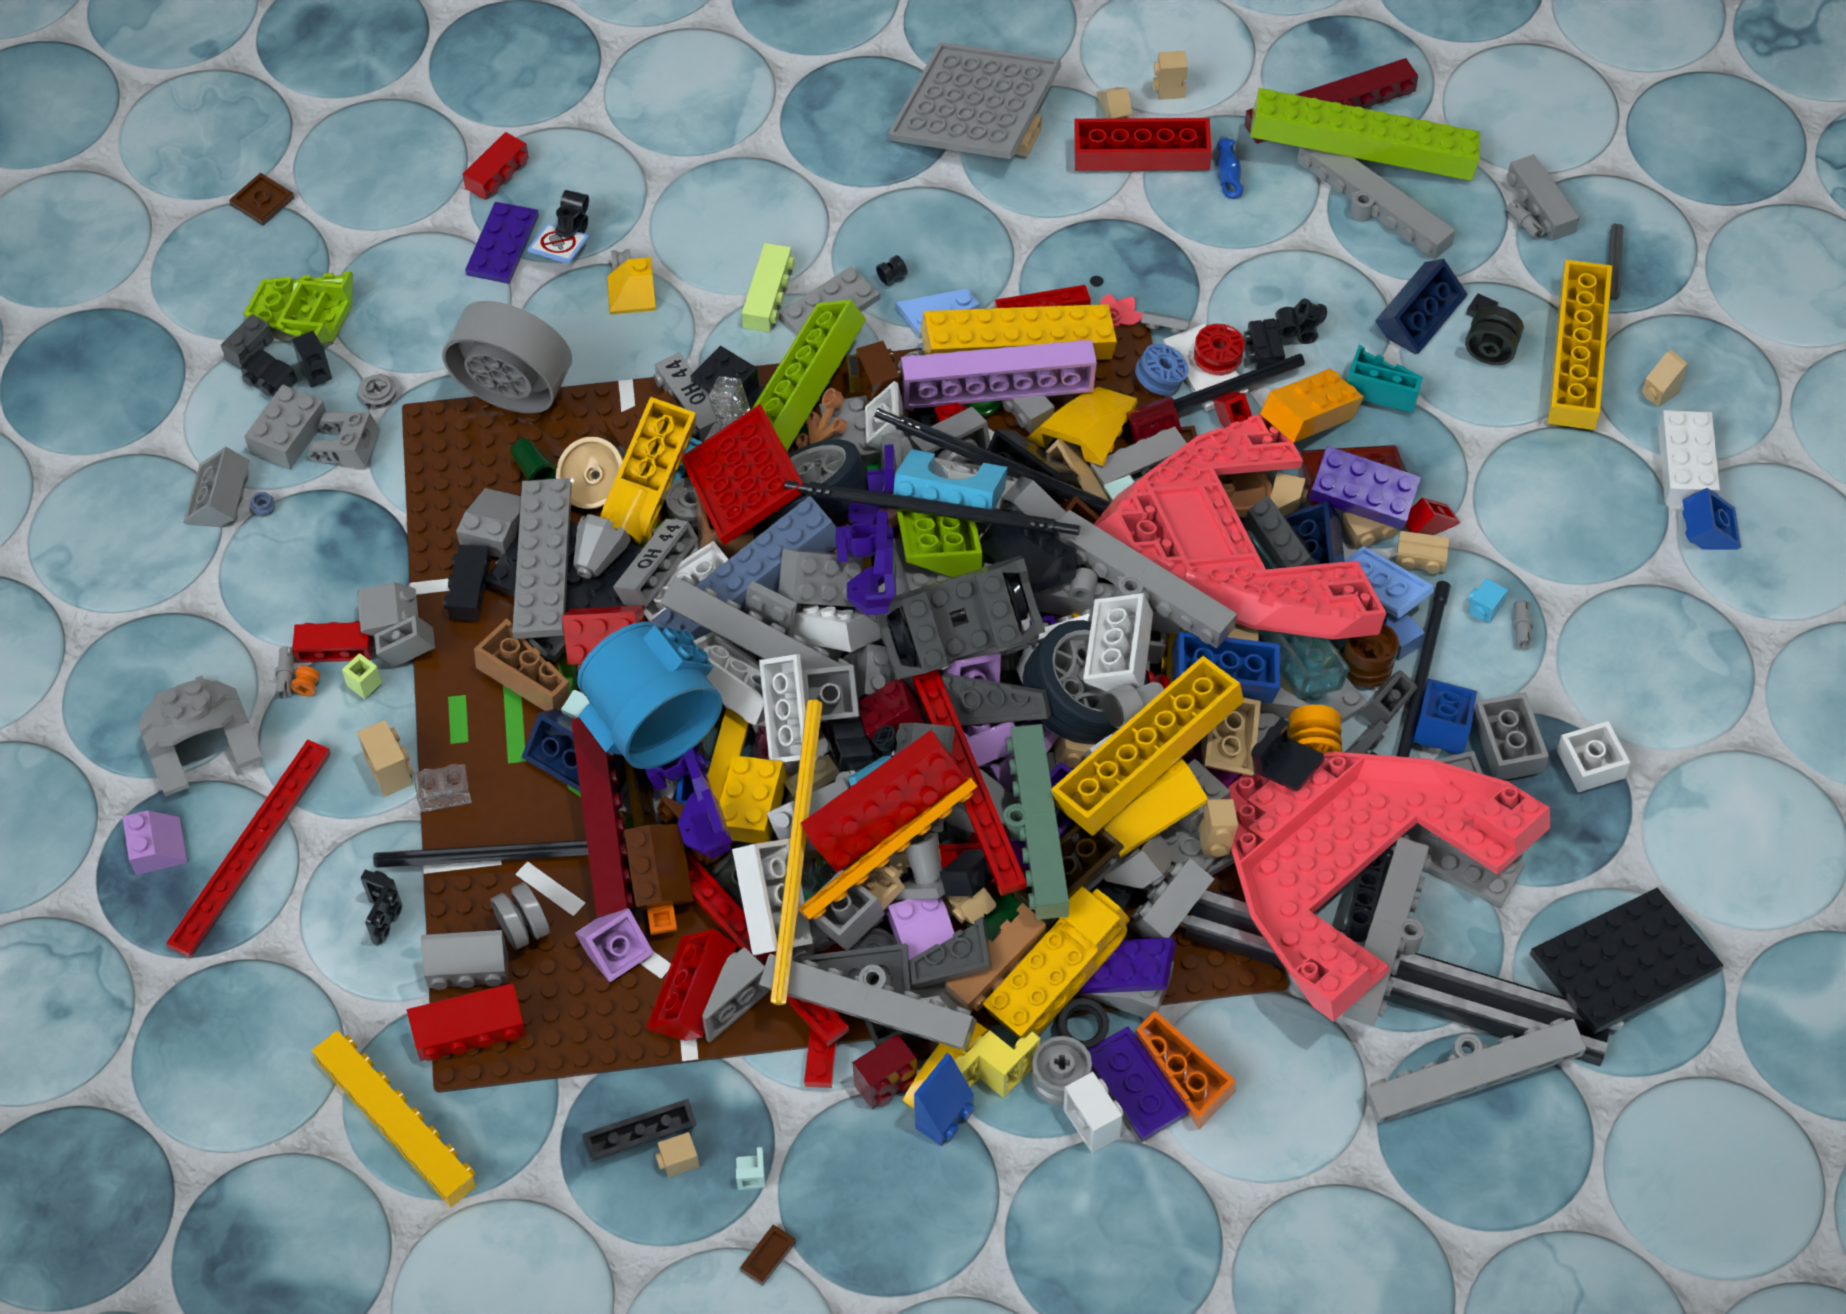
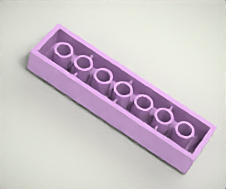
M1077 340L1073 342L1031 344L1018 347L1008 346L996 349L901 357L903 380L900 383L903 392L904 409L942 406L955 402L967 404L1041 395L1054 396L1093 392L1097 364L1092 340Z

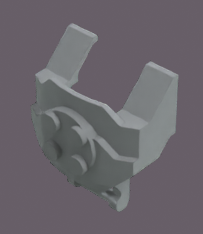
M202 675L196 677L194 681L177 685L164 692L161 690L154 693L155 698L146 707L138 727L165 797L190 787L174 745L196 734L223 727L239 769L263 760L236 688L219 681L204 679Z

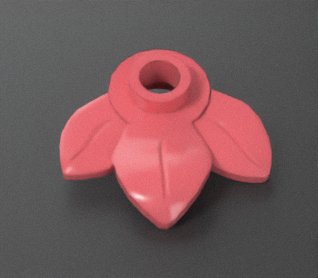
M1107 294L1100 301V304H1109L1114 328L1120 325L1133 326L1142 319L1143 313L1134 311V297L1116 301L1112 295Z

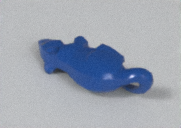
M1221 136L1217 144L1219 153L1216 160L1219 166L1218 177L1221 181L1220 186H1222V193L1225 197L1237 199L1242 196L1244 188L1240 183L1241 164L1233 149L1235 140ZM1226 185L1234 186L1236 188L1235 191L1227 190Z

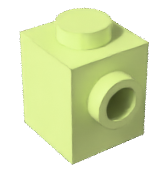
M360 653L342 669L346 685L364 699L382 683L378 667Z

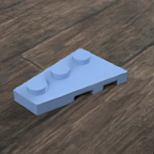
M966 288L896 302V309L921 339L920 327L924 311L979 309V302Z

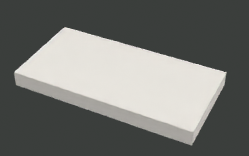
M1206 324L1163 339V344L1173 347L1186 359L1189 373L1185 380L1193 392L1239 376L1236 371L1226 375H1212L1204 372L1196 365L1193 358L1195 339L1199 331L1206 327ZM1247 387L1234 391L1245 393L1246 397L1249 393ZM1214 399L1201 403L1206 412L1215 409Z

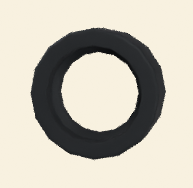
M1079 998L1072 1000L1064 1006L1057 1018L1056 1031L1058 1037L1074 1038L1068 1031L1067 1020L1074 1011L1087 1010L1096 1017L1098 1031L1093 1038L1086 1041H1078L1085 1045L1087 1049L1097 1046L1105 1039L1109 1031L1107 1012L1099 1003L1092 999Z

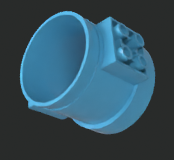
M638 622L610 634L585 658L578 672L577 683L581 692L587 697L589 704L579 714V717L606 753L623 755L628 763L635 768H656L670 763L687 753L713 728L721 713L722 697L706 677L714 666L708 660V654L694 642L695 638L690 632L685 629H673L670 626H659L653 622Z

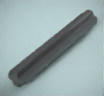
M1616 223L1611 225L1609 265H1612L1610 299L1613 298L1615 300L1619 298L1621 293L1624 232L1623 225Z

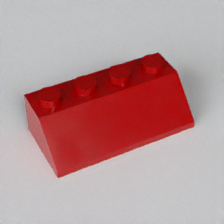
M716 929L682 936L646 1029L684 1041L702 1038L705 1034L702 1015L727 958L735 952L737 944Z
M514 983L406 1009L420 1061H434L440 1058V1056L462 1054L468 1049L476 1047L486 1048L497 1042L505 1040L515 1041L521 1036L526 1035Z

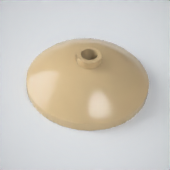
M599 437L581 438L569 445L562 453L556 468V479L571 478L572 505L582 509L600 508L606 502L623 462V457L619 450L605 439ZM599 472L600 476L595 480L594 476Z

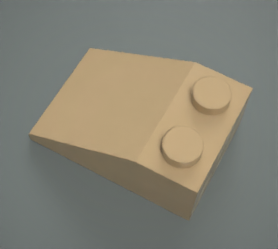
M1243 698L1244 702L1201 739L1203 767L1248 776L1254 775L1251 751L1257 743L1261 701Z

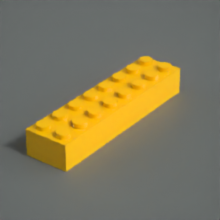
M1565 259L1560 283L1547 424L1595 430L1601 404L1612 265Z
M1109 304L924 311L920 327L925 355L996 349L1008 346L1018 347L1031 344L1040 345L1054 342L1092 340L1096 360L1112 359L1117 343Z
M1202 656L1051 789L1056 807L1093 836L1244 702L1240 683L1206 657Z

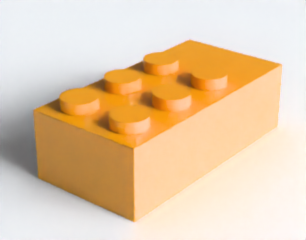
M1329 368L1270 391L1260 414L1289 440L1295 443L1353 419L1364 396L1354 386L1342 379L1336 371Z

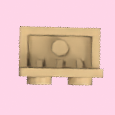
M884 865L879 869L875 867L868 873L869 877L860 884L878 898L883 910L905 888L899 879L901 874L892 865L888 867Z

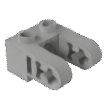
M370 412L323 413L318 423V428L326 434L339 435L337 440L312 441L307 450L308 458L317 463L343 464L344 467L366 468L380 433V428Z

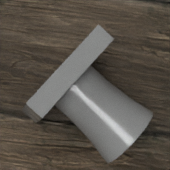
M927 832L921 836L917 834L909 840L911 844L904 849L914 877L903 883L905 888L896 897V900L940 898L945 894L940 875L942 866L938 850L937 833Z

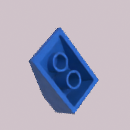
M1428 678L1413 742H1417L1425 747L1440 748L1448 753H1464L1471 730L1477 691Z
M946 1053L914 1093L915 1129L940 1146L947 1139L952 1140L958 1132L960 1122L963 1119L967 1120L975 1109L974 1094L954 1059L948 1053Z

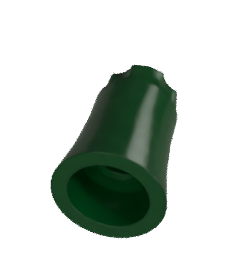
M520 438L511 446L510 453L527 481L556 479L557 466L530 440Z

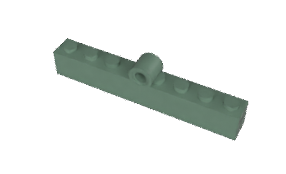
M1042 724L1011 727V737L1006 738L1007 753H1012L1013 759H1009L1010 775H1015L1016 781H1012L1013 796L1019 798V803L1012 804L1004 810L1003 827L1008 839L1020 842L1025 841L1026 848H1022L1023 864H1028L1029 870L1025 871V880L1027 882L1026 887L1031 886L1032 893L1028 894L1029 909H1035L1036 920L1068 917L1069 899L1051 791Z

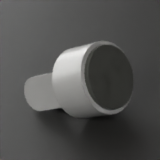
M1151 682L1138 688L1125 684L1106 691L1102 699L1104 715L1112 726L1120 729L1159 695L1164 688L1157 682Z

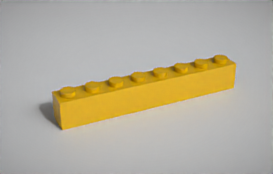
M338 1030L312 1049L316 1062L450 1208L476 1188L473 1178L476 1175L474 1170L467 1162L461 1164L457 1159L458 1154L449 1143L444 1145L439 1140L441 1136L432 1125L427 1127L422 1122L424 1117L417 1108H409L403 1093L399 1089L394 1091L389 1086L390 1081L382 1071L377 1073L372 1068L374 1064L365 1053L360 1055L357 1052V1045L349 1035L344 1037Z

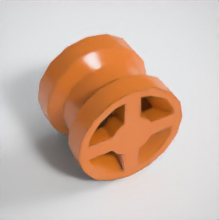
M308 666L297 667L295 672L296 679L292 681L291 689L302 696L314 695L316 691L315 684L319 682L321 677L320 673Z

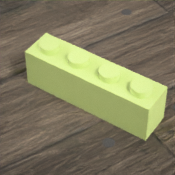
M764 243L742 310L743 328L770 332L772 325L777 323L778 306H782L784 300L783 290L788 288L790 275L788 274L789 271H793L795 266V257H792L791 247Z

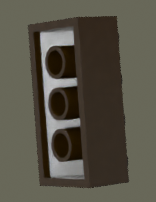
M1077 824L1060 839L1068 899L1124 848L1122 843L1103 828L1092 836ZM1031 886L1013 892L1015 899L1020 904L1024 903L1029 908L1028 894L1032 893Z

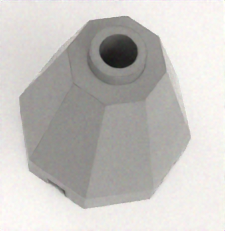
M591 514L587 515L586 518L585 516L581 517L577 526L573 564L580 576L587 579L599 576L627 548L631 538L623 528L618 527L615 530L612 528L613 522Z

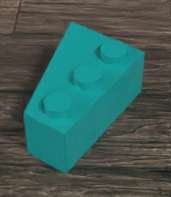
M1359 344L1348 373L1347 383L1354 386L1364 396V401L1414 413L1423 377L1399 364L1393 366L1385 362L1383 356L1379 354L1374 356L1366 352L1365 347Z

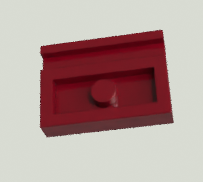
M1169 396L1126 412L1127 416H1129V424L1135 444L1141 439H1147L1162 430H1168L1172 427H1176L1178 432L1182 431L1172 397Z

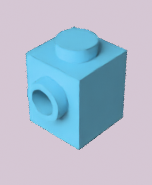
M1486 578L1478 589L1474 588L1468 597L1470 602L1468 612L1475 618L1490 624L1504 605L1508 589Z

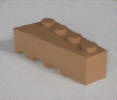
M506 618L474 648L476 668L544 711L551 709L560 711L569 697V681L550 662H546L541 657V653L535 647L533 648L526 641V638L514 639L512 623Z
M1024 903L1016 909L1019 915L1011 923L1006 920L999 927L1001 930L996 935V939L994 941L988 940L993 969L946 982L945 994L959 1007L971 1012L974 1009L976 1011L980 1010L985 1000L1044 937L1046 923L1041 919L1036 920L1035 913Z

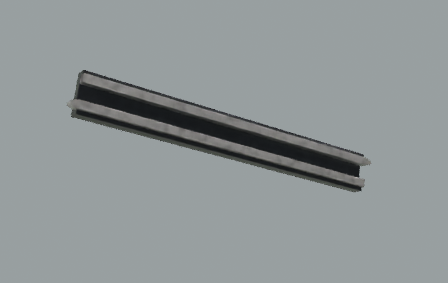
M1206 889L1195 903L1192 914L1190 916L1186 915L1179 924L1186 928L1185 939L1286 970L1250 918L1246 900ZM1337 929L1338 931H1340L1341 933H1343V934L1345 935V931H1344V930ZM1366 940L1356 943L1364 948ZM1419 953L1413 955L1396 954V959H1400L1396 975L1390 974L1389 977L1390 980L1394 981L1390 996L1384 995L1383 1000L1503 1037L1513 1035L1514 1038L1523 1036L1526 1030L1533 1027H1539L1541 1030L1550 1027L1549 1024L1557 1019L1565 1018V1021L1574 1019L1586 1047L1584 1054L1574 1059L1601 1066L1604 1059L1610 1029L1620 1030L1624 1025V1022L1621 1021L1594 1035L1563 997Z

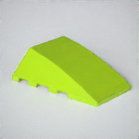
M345 271L343 275L334 276L333 273H324L323 277L312 278L311 275H302L301 279L294 280L291 277L262 279L243 315L248 318L251 314H254L266 321L270 327L297 337L313 330L320 343L334 342L352 307L353 273L352 271Z

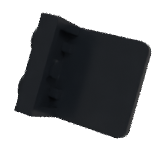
M1281 718L1274 726L1268 729L1266 736L1260 743H1256L1251 751L1254 773L1293 791L1300 790L1324 762L1323 753L1291 739L1289 722Z
M365 869L361 876V881L369 902L374 904L366 918L365 924L372 943L379 946L382 939L385 940L388 937L390 925L394 917L397 918L400 915L402 902L394 879L389 878L383 872H372Z

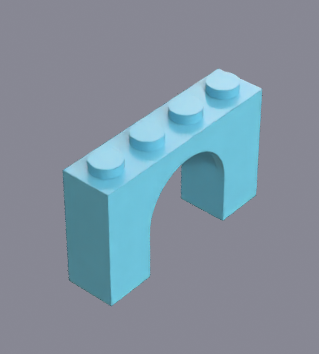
M911 449L895 473L894 495L994 510L1005 491L1007 467L983 463L977 474L971 478L960 480L946 479L933 474L935 453Z

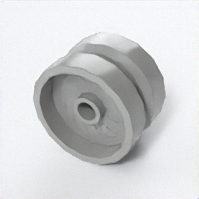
M525 882L512 887L511 897L513 902L503 892L490 898L495 916L505 936L516 951L529 944L528 932L537 940L550 934L543 910Z
M1066 1036L1052 1037L1040 1044L1033 1056L1031 1076L1033 1089L1040 1099L1050 1105L1064 1106L1065 1086L1092 1072L1091 1055L1085 1045L1074 1038Z

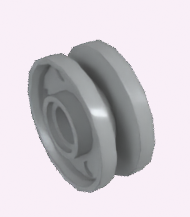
M690 477L679 479L670 486L665 498L668 517L672 520L678 518L679 520L689 521L693 530H698L696 490Z

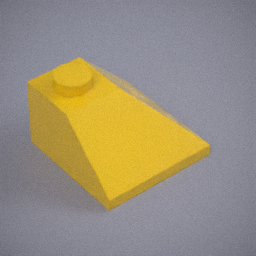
M651 257L627 259L607 276L610 315L656 311Z

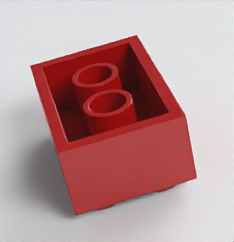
M643 605L570 609L563 614L562 620L568 665L582 664L588 654L602 640L615 631L634 623L645 622Z

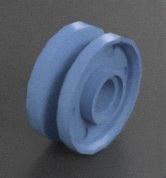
M1152 344L1148 346L1135 365V374L1139 382L1146 389L1159 395L1175 393L1189 373V366L1182 354L1165 344Z

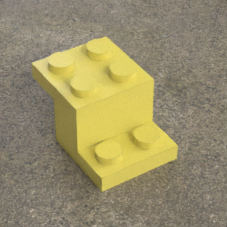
M989 1030L984 1036H978L972 1043L971 1049L965 1055H959L955 1063L970 1088L978 1079H981L1002 1098H1005L1032 1070V1060L1035 1050L1040 1046V1037L1031 1032L1026 1038H1020L1015 1044L1014 1049H1012Z

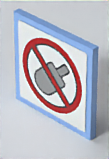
M547 223L527 251L570 264L588 240L589 235L576 232L574 236L561 237L555 233L556 225Z

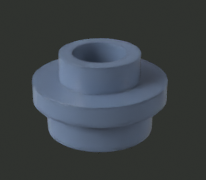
M258 492L252 497L250 506L255 514L266 515L274 509L275 501L268 493Z

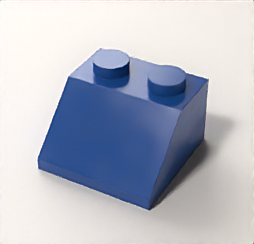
M1705 488L1682 499L1684 507L1682 513L1687 528L1685 534L1690 543H1694L1702 550H1737L1741 548L1735 507L1709 488Z

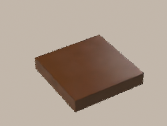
M260 172L236 193L229 202L231 206L264 226L294 199V194Z

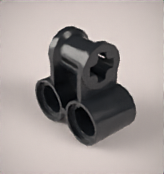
M564 190L560 207L556 210L558 225L555 228V233L558 236L571 237L576 232L585 233L588 226V215H586L589 206V195Z
M1304 298L1294 308H1280L1275 313L1281 337L1292 338L1297 335V339L1301 344L1313 343L1318 338L1317 326L1326 319L1327 307L1324 304H1313L1309 299Z

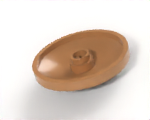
M1263 471L1217 475L1238 517H1246L1249 508L1267 495L1271 497L1272 485Z

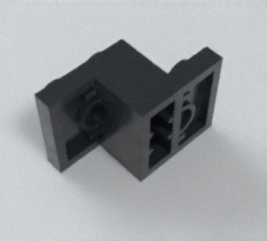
M721 345L690 375L691 382L710 393V397L723 416L733 420H737L750 411L764 390L759 385L758 368Z

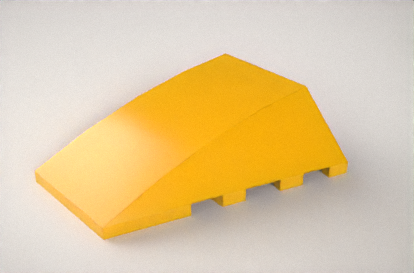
M1096 387L1093 392L1084 393L1067 403L1027 436L1026 439L1043 448H1046L1054 438L1080 445L1084 461L1104 467L1107 462L1106 457L1108 453H1111L1115 447L1114 441L1116 437H1120L1123 431V424L1129 420L1126 412L1134 410L1138 400L1128 395Z

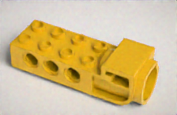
M650 397L601 513V518L613 522L612 528L615 530L618 527L623 528L631 538L630 543L645 547L652 537L651 531L656 528L659 521V512L696 427V412Z
M1082 886L1069 899V916L1059 918L1044 937L1004 979L1002 984L985 1000L983 1006L993 1018L1018 1039L1026 1038L1031 1032L1038 1036L1119 947L1126 936V925L1130 922L1129 917L1115 902L1097 888L1090 893Z

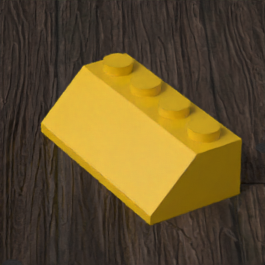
M1180 758L1102 828L1124 845V848L1118 853L1120 857H1123L1206 804L1208 798L1189 766Z

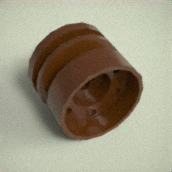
M1383 623L1379 635L1346 638L1340 662L1342 673L1350 682L1364 688L1381 686L1391 676L1399 648L1397 634L1391 627Z

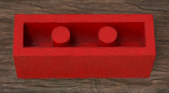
M505 132L462 173L465 189L487 200L529 159L527 144Z
M360 621L353 623L294 624L292 651L297 663L352 661L359 653L369 661L372 659L373 636L361 633Z

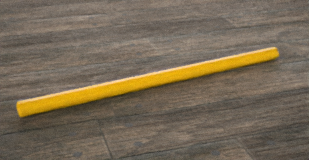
M816 699L808 700L806 706L770 998L771 1003L775 1005H785L787 1002L807 837L801 822L809 817L822 713V702Z

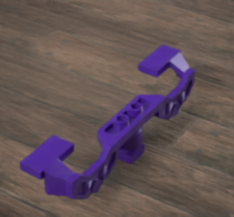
M893 444L884 445V469L869 470L867 472L869 491L888 494L890 491H894L896 457ZM850 503L849 522L854 525L836 527L835 542L838 562H847L848 554H852L854 558H867L875 554L874 567L866 568L847 582V601L854 604L855 608L867 615L888 614L889 605L894 596H896V560L893 548V526H889L887 510L879 511L881 507ZM885 583V591L879 592V586Z
M699 742L694 748L676 760L645 770L648 779L658 791L668 787L665 779L674 781L690 773L695 792L690 794L678 821V826L683 842L687 847L713 859L731 850L730 843H732V839L720 802L712 792L705 768H708V764L703 754L699 752V749L702 748Z

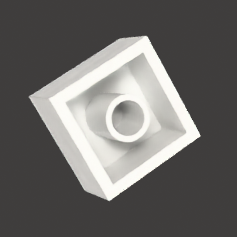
M1609 721L1561 735L1557 753L1578 793L1625 779L1630 761Z
M1094 1072L1065 1086L1063 1107L1064 1112L1091 1153L1120 1138L1123 1115L1120 1104L1116 1100L1112 1101L1108 1095L1107 1085L1101 1078L1098 1080Z

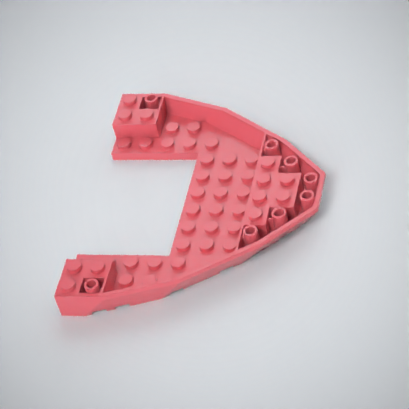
M1261 414L1250 416L1242 422L1231 423L1226 428L1222 429L1220 427L1196 436L1119 493L1094 523L1096 527L1237 613L1235 623L1252 629L1325 639H1342L1379 635L1386 616L1383 605L1358 561L1265 569L1217 476L1301 468L1303 460L1294 443Z
M1346 752L1323 753L1324 762L1298 791H1293L1256 773L1253 776L1242 775L1228 787L1231 791L1230 799L1234 801L1238 822L1231 852L1250 918L1313 1008L1333 1022L1389 973V965L1315 915L1314 912L1416 823L1499 875L1550 829V807L1508 781L1436 760Z

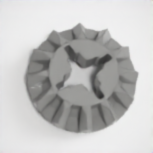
M376 374L365 378L361 382L358 394L365 405L371 404L375 407L381 404L384 406L385 402H392L393 396L396 395V385L389 376ZM375 386L381 391L380 395L375 393Z

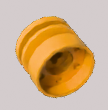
M1306 705L1294 709L1288 715L1292 740L1321 753L1342 752V739L1340 737L1342 721L1341 715L1337 710L1325 705Z

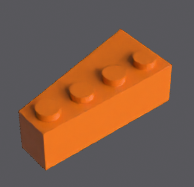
M1155 1010L1136 1029L1137 1039L1189 1110V1116L1198 1129H1200L1236 1092V1080Z

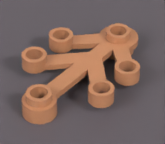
M829 388L824 393L822 403L826 406L822 418L816 412H810L809 418L806 420L809 436L801 433L797 437L796 445L798 449L815 442L827 440L835 432L838 434L845 432L847 422L841 418H836L827 427L834 410L839 409L843 405L844 397L841 392L834 388Z

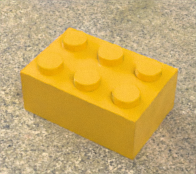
M732 755L720 805L733 841L758 844L772 840L774 828L767 812L781 806L786 787L784 781H786L788 776L783 761Z

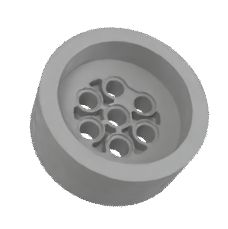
M478 301L466 306L442 351V359L446 369L465 389L490 404L520 413H538L547 410L552 405L572 364V354L569 346L562 336L550 325L523 309L495 301Z

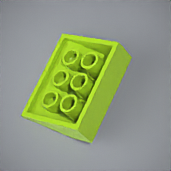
M896 510L905 561L907 563L950 577L982 568V550L976 522Z

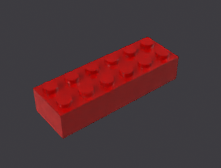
M1210 118L1074 119L1075 171L1210 170L1212 155Z
M931 729L801 822V825L810 842L838 873L968 779L958 762Z

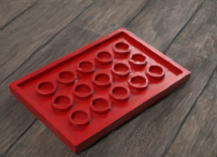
M761 404L684 454L681 460L720 541L724 545L736 539L751 527L756 526L760 521L777 512L781 507L802 494L797 491V488L803 485V481ZM786 480L799 482L797 487L785 490Z

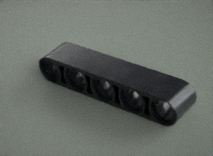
M1388 849L1357 875L1345 927V935L1354 942H1363L1367 939L1374 916Z

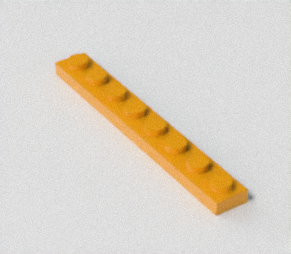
M967 777L968 780L888 836L798 907L802 916L810 920L811 918L817 919L827 910L825 907L832 901L838 902L848 894L846 890L854 884L858 886L869 877L868 873L875 867L879 869L886 865L890 860V855L895 851L901 852L911 844L909 840L917 834L921 836L932 827L930 824L937 818L943 819L952 812L951 807L958 801L962 803L973 795L972 790L977 787L972 778Z

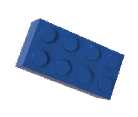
M1179 631L1172 646V682L1204 656L1240 683L1243 698L1273 703L1280 690V644L1226 637L1219 647L1215 648L1210 644L1204 643L1193 633Z

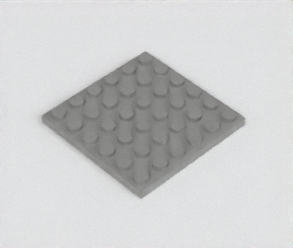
M939 42L888 133L889 140L1012 159L1061 68L1060 59Z

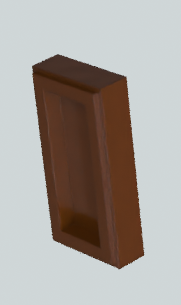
M773 1224L740 1266V1271L763 1286L795 1245L796 1239Z

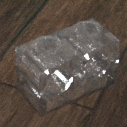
M718 376L708 399L718 429L722 430L750 411V407L741 379Z
M451 764L444 768L424 769L421 772L413 773L417 801L421 812L472 803L465 764Z

